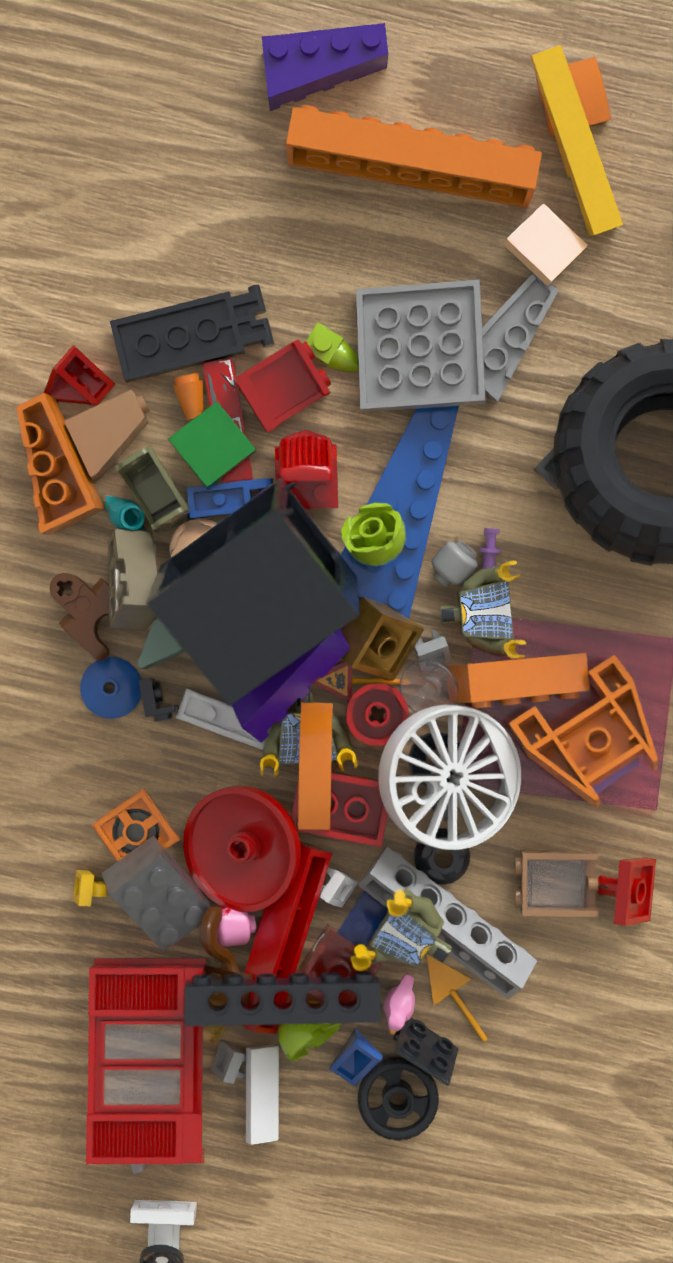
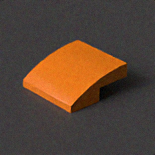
M596 57L568 63L588 124L593 125L611 120L605 87ZM536 77L541 104H544L549 135H554L552 125L548 116V112L544 103V99Z

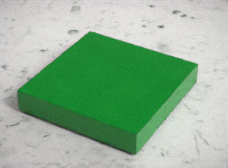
M218 401L168 438L170 444L206 489L256 452L254 446Z

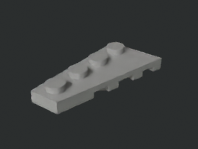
M534 273L482 327L485 393L496 404L559 291L552 284L546 286Z

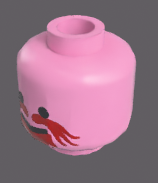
M222 906L218 907L222 909L223 916L216 934L217 942L223 947L247 944L250 934L256 931L254 915H249L248 912L234 911Z

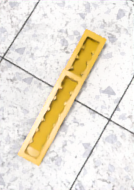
M558 45L531 55V61L567 177H571L588 236L623 225L562 46Z

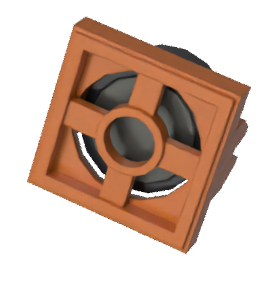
M145 788L91 825L117 862L125 857L126 853L132 852L152 836L165 849H168L180 840Z

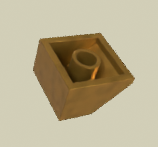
M362 596L358 603L359 616L347 623L342 630V634L350 649L341 659L351 668L393 681L423 633L424 628L385 604Z

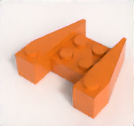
M616 655L588 671L589 682L602 700L564 725L552 731L536 706L509 723L512 734L531 760L596 809L600 807V798L592 787L632 761L643 756L653 771L658 769V758L634 681Z

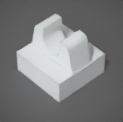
M328 868L326 874H329L331 879L327 885L323 884L319 897L329 904L342 908L358 884V881L350 875Z

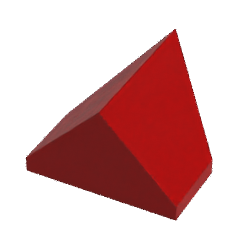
M73 345L53 367L43 393L55 397L57 402L97 406L115 386V383Z

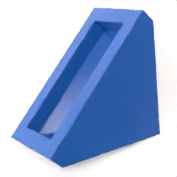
M355 1028L332 1062L329 1070L353 1086H356L380 1062L382 1055Z

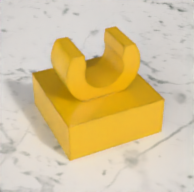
M76 870L73 901L78 906L91 907L92 896L106 897L107 887L104 881H94V874L89 870Z

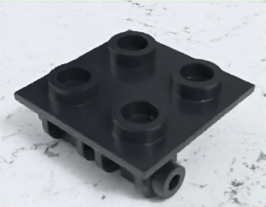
M410 1018L405 1022L404 1027L393 1036V1040L397 1041L394 1052L449 1086L459 1048L449 1039L441 1037L428 1029L423 1022Z

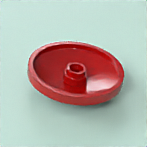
M237 785L212 792L200 800L194 807L185 825L183 850L189 873L199 889L209 899L224 908H230L239 912H252L264 909L281 899L296 880L301 861V846L297 829L286 809L275 798L262 790Z

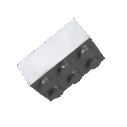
M154 836L102 873L109 895L163 952L201 925L205 911L211 907L206 895L199 889L194 880Z

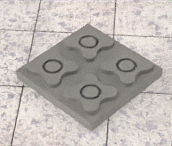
M480 279L356 289L361 412L486 404Z

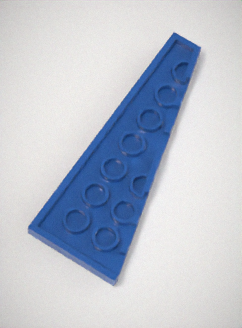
M459 406L418 408L415 410L367 505L387 503L392 506L393 510L399 512L406 529V541L402 552L388 564L375 567L358 562L351 556L347 548L344 547L341 556L357 576L358 603L363 596L383 603L409 618Z

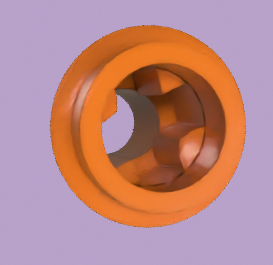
M198 373L175 377L173 389L186 420L194 419L204 410L203 380H199Z

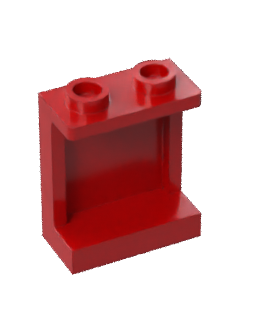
M297 339L233 378L267 433L278 427V424L331 393L328 389L331 382L323 369L319 371L316 369L312 362L316 357L307 342L301 344L300 340Z

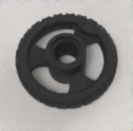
M403 1057L387 1058L380 1061L362 1079L359 1086L358 1107L361 1117L375 1134L385 1139L401 1141L420 1135L432 1123L438 1110V1089L432 1075ZM406 1070L418 1076L424 1083L428 1094L422 1097L414 1096L411 1086L406 1081L400 1079L402 1071ZM381 1076L387 1081L382 1091L383 1104L377 1108H370L368 1102L370 1088L374 1081ZM395 1093H403L407 1098L404 1103L396 1105L390 1101V1097ZM412 1111H415L420 1116L418 1121L407 1127L393 1128L387 1126L389 1117L402 1119L409 1116Z

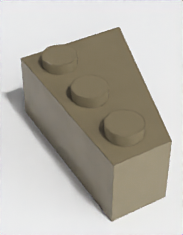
M114 529L108 540L109 628L147 630L152 621L157 619V616L146 604L157 576L155 561L157 549L156 544H153L152 532Z

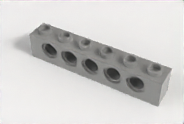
M388 847L380 853L358 884L360 888L385 907H387V900H395V892L398 890L404 891L405 888L409 889L417 897L431 899L440 917L444 920V925L438 938L452 946L448 955L506 999L511 998L523 989L537 962L535 958L529 955L523 947L517 946L504 936L498 928L492 927L479 917L473 909L467 908L454 898L452 893L438 886L429 879L427 874L409 864L402 855Z

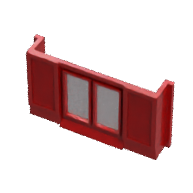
M94 958V965L89 968L86 1164H182L205 1162V1149H202L203 1026H185L186 980H192L194 975H204L206 971V958Z

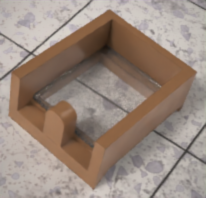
M520 850V857H515V876H520V889H515L514 895L515 908H520L522 916L599 917V911L596 908V891H598L596 860H599V854L595 850Z

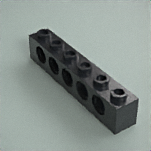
M326 972L322 973L321 977L308 978L306 973H291L289 978H276L275 974L264 973L258 974L257 979H244V975L228 974L224 976V979H211L210 975H194L192 980H186L185 1026L380 1022V982L378 976H372L371 972H355L353 977H340V973ZM317 990L322 992L324 997L319 1003L312 1004L306 1000L307 994ZM344 990H352L356 994L354 1000L349 1003L339 1001L338 996ZM280 991H286L292 996L291 1000L286 1004H278L273 998ZM215 992L223 993L227 1001L220 1006L213 1005L209 1000L210 995ZM246 992H255L259 996V1000L253 1005H247L242 1001L241 997Z

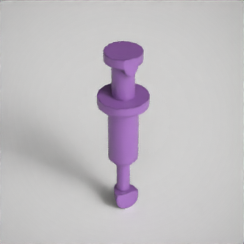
M484 528V536H487L486 548L480 547V552H484L482 569L495 567L496 553L501 552V549L495 548L496 533H499L500 529Z

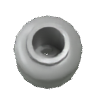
M461 540L457 542L449 541L445 543L432 559V566L436 571L433 576L446 587L450 583L455 586H462L477 569L478 563L475 558L478 555Z

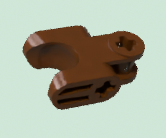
M70 573L56 575L50 582V594L68 612L59 622V625L96 660L105 662L109 658L110 652L107 645L99 638L97 627L101 619L109 615V584L100 578L90 588L76 575ZM63 583H73L71 586L72 595H62L64 592Z

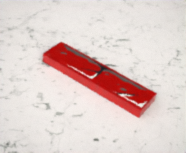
M233 358L203 363L209 405L212 406L218 401L246 436L239 390L233 380L236 377ZM250 457L222 477V483L254 480Z

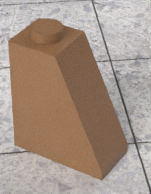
M132 389L64 421L83 463L94 481L102 478L149 423L145 414L149 413L150 410L142 395L137 397Z

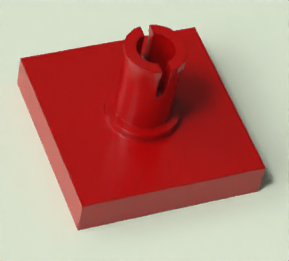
M642 857L619 860L618 878L605 875L599 876L598 884L607 886H603V888L598 887V895L616 897L613 924L627 926L651 921L656 859Z

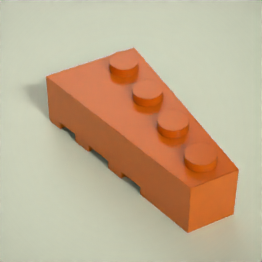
M43 393L16 406L23 446L26 447L27 468L32 479L33 500L38 512L40 534L52 535L105 510L96 487L64 422V416L55 397Z
M586 653L448 666L451 703H472V708L491 707L492 700H501L502 705L521 704V697H531V702L550 701L551 694H560V699L579 698L580 691H590Z

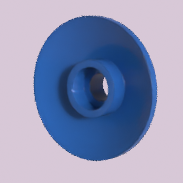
M109 657L105 662L97 660L83 674L80 686L82 699L87 708L100 717L109 719L123 717L130 713L140 701L141 691L138 680H141V677L136 668L124 659ZM107 682H112L115 685V691L112 694L106 693L104 689Z

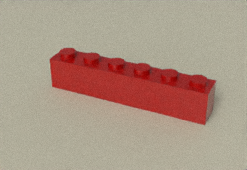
M300 841L301 861L296 880L281 899L264 908L244 972L245 974L253 975L252 979H257L258 974L264 973L275 974L276 978H289V974L296 973L333 853L310 843ZM280 991L275 994L273 999L278 1004H286L289 993ZM250 992L249 1005H253L258 1002L259 996L255 992ZM279 1024L241 1026L253 1033L276 1034Z

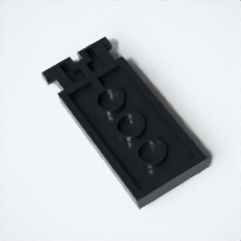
M252 285L248 287L249 293L231 297L230 291L110 321L124 381L128 383L200 365L205 362L244 354V347L262 343L263 348L274 346L268 318L258 320L255 318V315L266 312L260 285Z

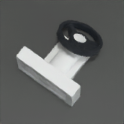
M134 1200L131 1208L130 1223L149 1224L148 1247L141 1252L140 1263H184V1256L179 1250L180 1225H194L197 1202ZM153 1253L146 1261L144 1260L145 1256Z

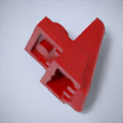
M303 430L281 439L279 446H275V481L282 478L287 486L295 481L297 485L291 491L305 509L338 508L337 444H332L329 437L309 430Z

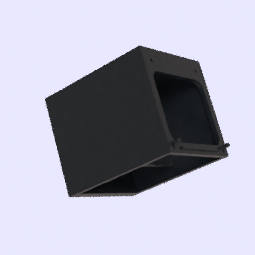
M282 478L278 479L160 565L146 602L148 607L229 706L359 616L357 576L291 491L297 485L295 481L287 486Z

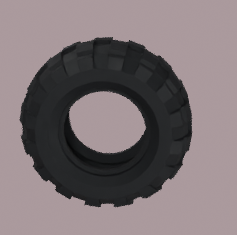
M660 339L658 344L649 346L636 343L618 350L617 354L605 363L598 362L582 377L575 391L568 395L559 414L558 426L554 435L553 467L556 485L559 487L563 497L564 506L574 522L580 524L592 537L591 540L608 552H617L630 558L631 562L649 566L653 564H673V497L652 495L634 485L626 477L619 465L615 441L623 428L640 415L657 410H673V339Z

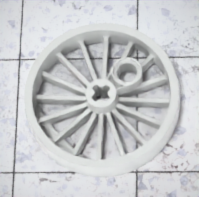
M438 705L416 712L403 721L393 732L380 760L379 790L388 815L406 835L419 843L437 849H466L488 840L509 819L520 792L521 765L517 749L511 737L495 719L467 706ZM448 715V753L435 721L436 718ZM462 715L469 718V722L457 751V716ZM426 723L441 760L416 734V731ZM477 724H479L483 728L485 735L466 755ZM409 738L435 764L434 767L402 754V750ZM490 743L494 753L472 763ZM399 759L432 771L431 774L396 776ZM496 760L501 773L469 774ZM501 779L499 793L471 783L469 780ZM424 781L427 785V792L423 797L419 798L417 787ZM405 782L404 793L406 796L398 799L396 783ZM466 786L496 798L491 810L489 811ZM464 795L485 816L477 826L474 823ZM411 801L422 804L408 820L402 810V806ZM438 801L427 833L424 834L416 828V824ZM457 802L468 828L467 832L458 836ZM448 804V838H435Z

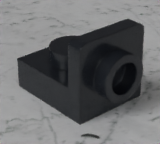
M155 678L138 680L145 717L154 716L155 722L173 718L172 712L178 711L179 707L178 705L160 708L159 702L164 701L161 684L155 683Z

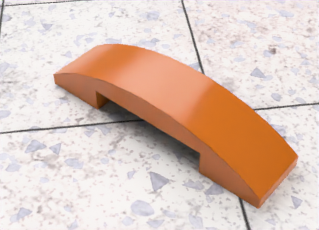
M301 702L298 829L330 830L333 703Z

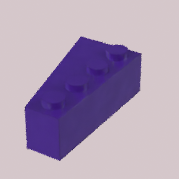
M385 23L262 37L270 111L278 109L280 105L293 100L297 102L305 99L307 95L321 90L324 92L335 88V85L348 80L351 82L387 69L389 53Z
M340 629L231 705L242 729L261 743L268 737L267 731L276 721L281 723L288 715L287 709L298 698L303 699L310 692L311 684L318 677L323 678L348 652L350 646Z

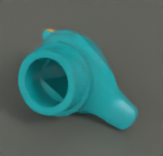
M104 495L105 510L109 514L111 523L116 528L146 531L143 526L145 515L138 504L129 499Z

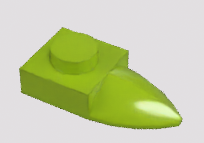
M317 322L306 340L316 357L314 359L338 371H359V358L353 348L344 341L343 337Z

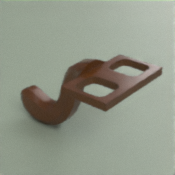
M218 907L208 908L201 922V942L205 951L211 957L219 960L221 966L220 968L206 966L205 975L211 976L212 973L220 974L222 979H224V976L228 974L244 975V979H252L253 975L239 971L234 954L217 942L216 934L223 916L222 909ZM246 992L242 1000L247 1005H249L250 992ZM223 993L218 995L211 994L209 999L224 1003L227 1001Z

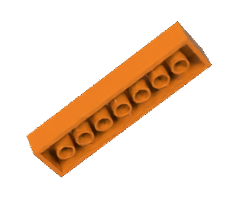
M308 105L301 106V108L293 107L286 141L288 165L528 208L536 189L542 152L535 151V148L528 145L506 146L502 141L496 139H488L484 142L473 140V137L467 134H456L455 136L442 134V131L435 128L418 130L402 122H396L391 125L381 123L379 119L374 117L352 118L349 114L341 111H333L331 114L319 112L317 108Z

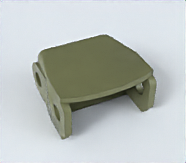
M151 446L137 451L115 466V469L122 476L149 520L154 532L170 530L187 519V514L191 512L189 506Z

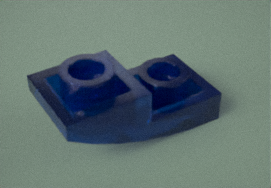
M363 890L337 932L355 945L362 944L366 946L386 916L388 908Z

